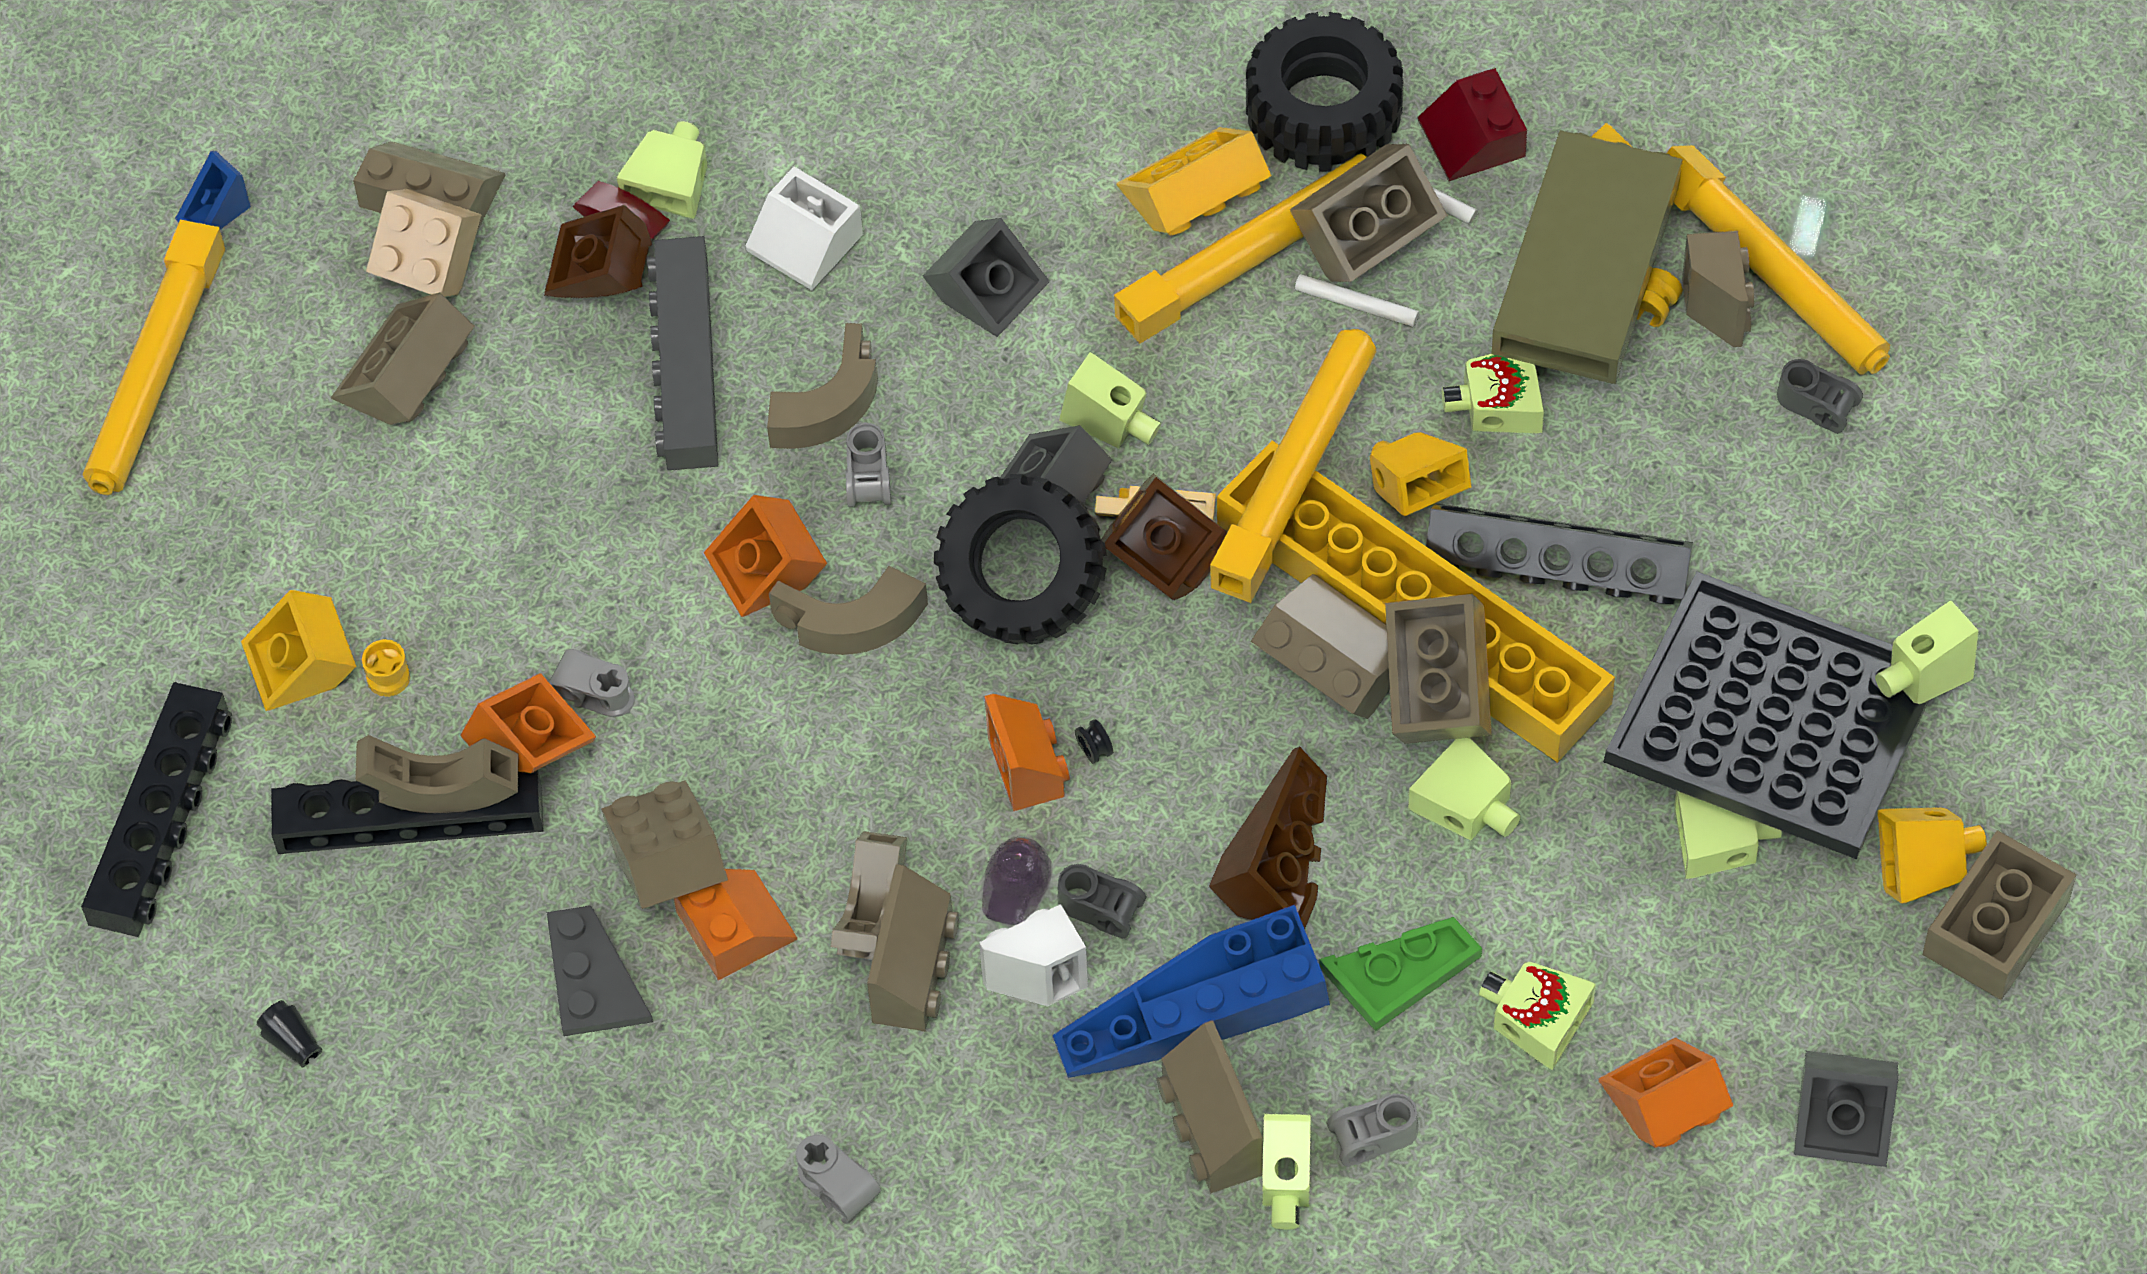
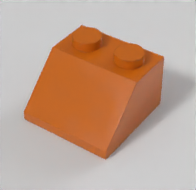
M753 495L703 552L741 617L770 605L769 593L777 581L801 591L827 565L826 560L790 500Z
M541 673L478 703L460 735L469 746L485 738L518 753V771L532 773L592 743L596 738V735Z
M997 694L984 696L988 740L1013 811L1063 798L1064 782L1069 781L1070 776L1064 756H1056L1052 745L1057 744L1050 718L1042 719L1037 704Z
M725 869L727 881L674 898L676 913L718 981L798 940L755 870Z
M1676 1037L1598 1078L1637 1137L1655 1148L1666 1147L1676 1143L1681 1139V1134L1696 1126H1705L1715 1122L1720 1118V1113L1734 1106L1715 1057Z

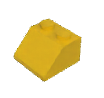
M290 589L241 640L265 711L335 689L356 667L332 598Z

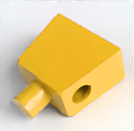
M1419 432L1410 434L1392 443L1384 440L1379 441L1372 448L1370 464L1374 489L1403 516H1407L1471 488L1467 449L1462 446Z
M1893 808L1877 810L1883 887L1887 894L1901 904L1961 882L1967 874L1966 855L1982 852L1987 845L1985 832L1980 825L1964 828L1962 819L1946 808Z

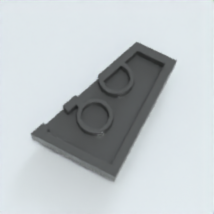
M592 906L547 912L563 1037L652 1023L653 1018Z

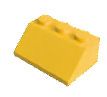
M1218 127L1121 180L1116 185L1153 231L1168 233L1172 236L1190 228L1192 225L1190 221L1202 214L1203 216H1210L1220 212L1226 207L1225 201L1236 195L1238 197H1245L1261 188L1260 182L1271 177V173L1252 131Z

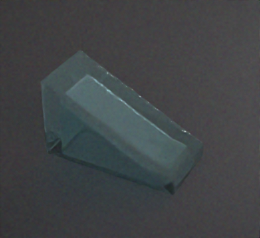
M1802 196L1790 243V248L1797 255L1814 258L1826 218L1828 201Z

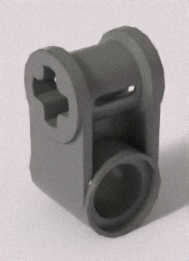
M1794 359L1786 363L1783 367L1777 390V400L1781 406L1812 420L1816 425L1836 434L1844 430L1847 425L1846 417L1852 407L1858 406L1863 399V392L1853 381L1837 376L1804 359ZM1793 385H1799L1803 388L1794 387Z
M1072 864L1064 868L1058 879L1057 901L1058 905L1061 904L1066 914L1121 939L1128 936L1131 930L1129 922L1136 908L1143 906L1146 900L1144 891L1130 881L1114 878L1087 865ZM1079 888L1087 893L1077 896L1068 891Z

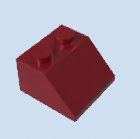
M1496 68L1456 80L1417 117L1448 181L1526 157L1527 128Z

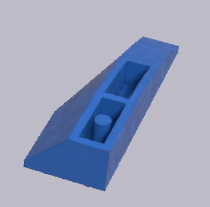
M1293 905L1209 935L1052 1036L1067 1077L1070 1078L1160 1060L1202 1024L1213 1020L1221 1040L1300 1016L1330 1005L1325 978L1297 909Z

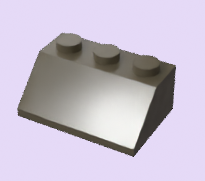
M390 141L369 148L353 182L358 204L361 208L381 213L388 191L409 189L482 214L478 226L479 229L505 177V172Z
M440 292L397 304L331 398L389 425L405 421L411 422L422 412L424 408L422 401L429 391L438 387L446 377L444 370L449 362L465 350L468 345L466 338L475 326Z
M1314 574L1274 605L1251 640L1253 644L1354 715L1368 719L1375 712L1390 689L1386 624Z
M895 864L867 981L872 1023L926 1032L929 1017L937 1018L941 991H936L935 988L938 977L946 978L948 973L950 952L944 951L947 938L955 939L959 912L952 911L950 893L908 867Z
M1213 1020L1205 1022L1162 1058V1076L1156 1080L1163 1102L1165 1104L1173 1102L1178 1114L1173 1116V1124L1180 1142L1189 1141L1194 1154L1189 1156V1162L1196 1181L1205 1180L1210 1193H1214L1262 1176V1135Z

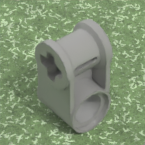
M859 423L849 430L846 438L847 469L845 473L848 507H855L856 502L882 501L884 505H891L889 466H887L884 433L879 426L873 423ZM866 447L873 448V450L869 452L859 451L862 448Z
M568 649L564 652L549 681L562 698L575 702L574 707H583L609 717L623 716L632 709L635 702L634 693L629 687L628 673L622 666L591 657L575 649Z
M1389 1094L1386 1097L1359 1106L1343 1108L1332 1114L1327 1119V1126L1330 1132L1336 1134L1342 1149L1339 1156L1342 1164L1350 1167L1411 1145L1418 1134L1417 1107L1413 1100L1403 1094ZM1397 1117L1408 1121L1406 1124L1397 1127L1387 1123L1388 1120Z
M817 1134L811 1135L803 1139L797 1146L796 1159L799 1179L821 1199L828 1209L831 1207L836 1209L843 1216L841 1219L843 1223H849L881 1192L875 1178L862 1165L854 1162L828 1137ZM813 1159L815 1162L809 1165V1161ZM825 1159L826 1163L822 1165L820 1162Z

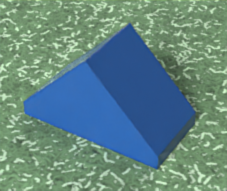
M211 151L175 220L177 222L185 220L220 227L221 230L251 207L243 175L217 151Z

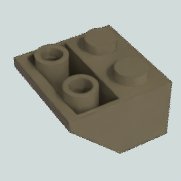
M1738 231L1687 234L1682 273L1686 315L1731 346L1742 347L1744 332L1751 331L1750 308H1754L1753 283L1746 282L1744 274L1749 272L1747 247L1740 248Z

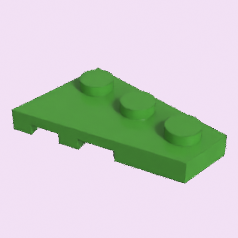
M1454 917L1403 932L1401 938L1375 945L1372 942L1359 946L1358 951L1336 958L1333 954L1319 959V966L1321 971L1354 1008L1377 1031L1482 957V947Z

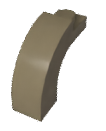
M845 323L841 365L838 372L828 383L807 392L770 393L767 423L770 448L796 449L825 443L848 431L864 416L874 399L878 384L876 359H871V341L864 340L861 323Z
M891 566L887 567L880 579L867 594L847 603L822 602L780 581H777L769 593L771 612L774 618L788 629H795L797 626L800 646L821 653L838 655L867 652L890 643L905 633L928 605L926 583Z
M367 735L357 741L355 780L379 790V802L388 806L424 813L465 812L496 804L518 792V753L484 738L470 747L453 754L437 756L420 755L402 750Z
M863 831L856 839L852 878L846 907L842 918L832 929L831 947L837 948V955L873 960L895 864L904 865L907 837Z

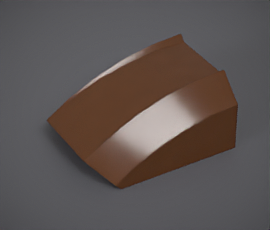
M625 205L562 223L544 296L594 298L625 293L643 287L641 282L649 246H652L646 223Z
M1153 473L1141 485L1132 499L1108 527L1101 540L1105 542L1107 550L1169 598L1176 600L1198 588L1210 573V565L1227 531Z

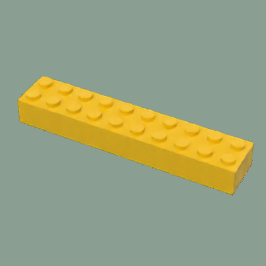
M1273 440L1217 495V524L1227 532L1232 524L1237 526L1279 446ZM1314 471L1272 552V563L1300 583L1304 582L1312 574L1318 576L1385 624V603L1473 594L1484 604L1490 715L1558 763L1612 705L1615 677L1318 471Z

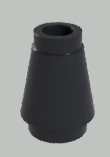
M284 1000L271 1005L264 1011L256 1023L262 1030L260 1033L262 1038L297 1062L302 1068L309 1064V1058H316L322 1052V1048L317 1044L316 1039L295 1005L288 1006Z

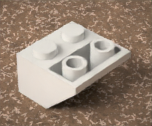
M794 166L767 195L746 244V251L808 289L813 290L863 235L860 205Z
M1061 904L1049 910L1040 909L1035 911L1024 922L1009 929H997L991 932L985 940L979 942L983 984L989 991L1050 1006L1088 988L1086 946Z

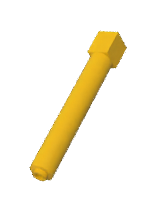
M1693 145L1671 146L1667 154L1682 159L1680 184L1674 204L1682 211L1691 210L1712 232L1738 231L1740 248L1747 247L1749 268L1860 375L1868 371L1871 374L1879 372L1889 361L1890 356L1888 352L1890 344L1723 183L1726 176Z
M1358 154L1162 275L1154 270L1114 294L1115 317L1139 344L1181 319L1180 313L1303 238L1304 235L1290 209L1367 157L1363 154Z
M180 220L164 257L166 272L83 471V477L88 486L99 494L110 495L113 491L120 492L125 486L204 288H210L224 254L225 245L220 227Z
M1359 329L1342 330L1337 334L1237 526L1231 525L1210 565L1212 589L1249 603L1252 602L1272 564V552L1377 352L1375 344L1366 332Z

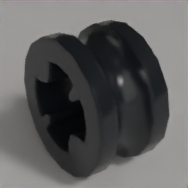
M1093 719L1090 721L1089 727L1086 729L1081 726L1075 729L1078 745L1092 764L1099 761L1100 755L1104 754L1108 757L1114 753L1111 740L1098 720Z

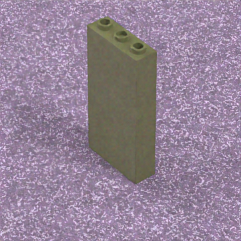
M1559 131L1493 328L1491 354L1616 385L1680 184L1681 158L1672 157L1664 152H1651L1630 147L1621 142L1613 143L1592 138L1583 133Z

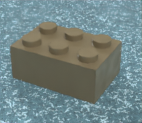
M1410 144L1384 145L1290 209L1321 269L1331 282H1352L1447 217Z
M1473 594L1385 603L1392 734L1404 744L1492 735L1484 604Z
M686 780L681 782H665L657 786L654 791L637 797L624 796L616 799L612 805L601 808L616 858L642 909L728 880L715 833Z
M1997 830L1928 928L1923 956L2002 1000L2069 903L2077 874Z

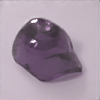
M1028 837L1009 838L1001 843L990 857L985 870L982 911L988 919L1004 924L1017 925L1024 922L1028 916L1035 912L1049 888L1052 877V861L1046 850L1037 841Z

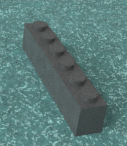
M696 236L654 240L655 257H647L649 282H656V291H649L651 317L658 316V326H650L652 351H659L660 360L652 361L654 386H661V396H654L655 420L663 421V431H655L657 457L665 456L667 471L718 467L708 257L705 237Z

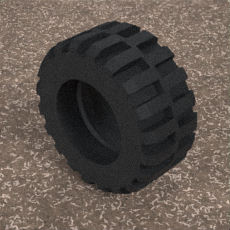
M1318 12L1308 13L1305 15V19L1301 20L1293 17L1283 22V28L1274 27L1264 35V41L1258 42L1252 50L1251 59L1248 61L1246 68V114L1248 115L1250 130L1253 134H1257L1258 143L1266 151L1274 147V157L1284 163L1288 158L1294 159L1295 167L1304 170L1308 169L1309 164L1319 165V172H1330L1331 165H1342L1358 154L1368 157L1376 152V146L1382 148L1384 145L1389 144L1392 141V133H1396L1399 128L1403 104V67L1401 60L1397 57V50L1393 44L1387 39L1383 41L1384 34L1375 27L1366 28L1363 20L1353 16L1350 20L1344 19L1341 13L1329 12V16H1318ZM1333 76L1348 81L1360 92L1346 102L1330 106H1319L1296 98L1289 90L1298 82L1310 77Z
M1010 474V477L1006 479H1001L997 476L985 480L986 485L979 489L973 486L963 494L966 499L959 506L956 504L951 506L946 513L950 516L946 527H939L936 536L941 541L939 551H934V564L939 567L940 574L936 576L939 589L944 591L947 596L946 603L968 626L986 636L1005 643L1018 645V643L1027 642L1032 645L1043 643L1045 638L1051 636L1058 638L1067 633L1066 628L1072 623L1078 625L1087 616L1084 611L1090 603L1095 605L1100 595L1097 592L1099 582L1105 581L1107 568L1103 566V556H1107L1105 542L1100 539L1099 532L1101 529L1096 519L1089 514L1088 508L1078 498L1061 486L1038 476L1031 478L1024 474ZM1016 519L1033 520L1047 527L1054 535L1060 550L1059 567L1053 581L1042 593L1028 600H1010L1001 597L990 588L982 573V555L989 538L1002 525Z

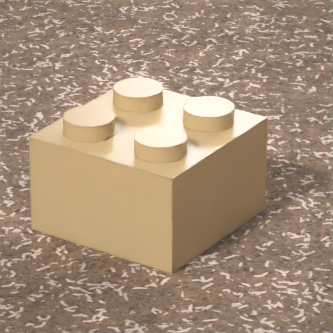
M409 189L388 191L366 272L431 295L439 292L444 297L458 295L462 289L482 214Z

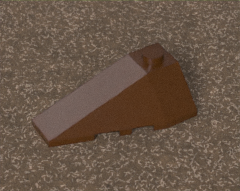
M1300 746L1291 751L1222 854L1209 888L1236 916L1249 920H1254L1295 905L1305 929L1318 895V885L1314 882L1308 883L1309 862H1320L1321 848L1314 845L1312 826L1324 821L1327 775Z

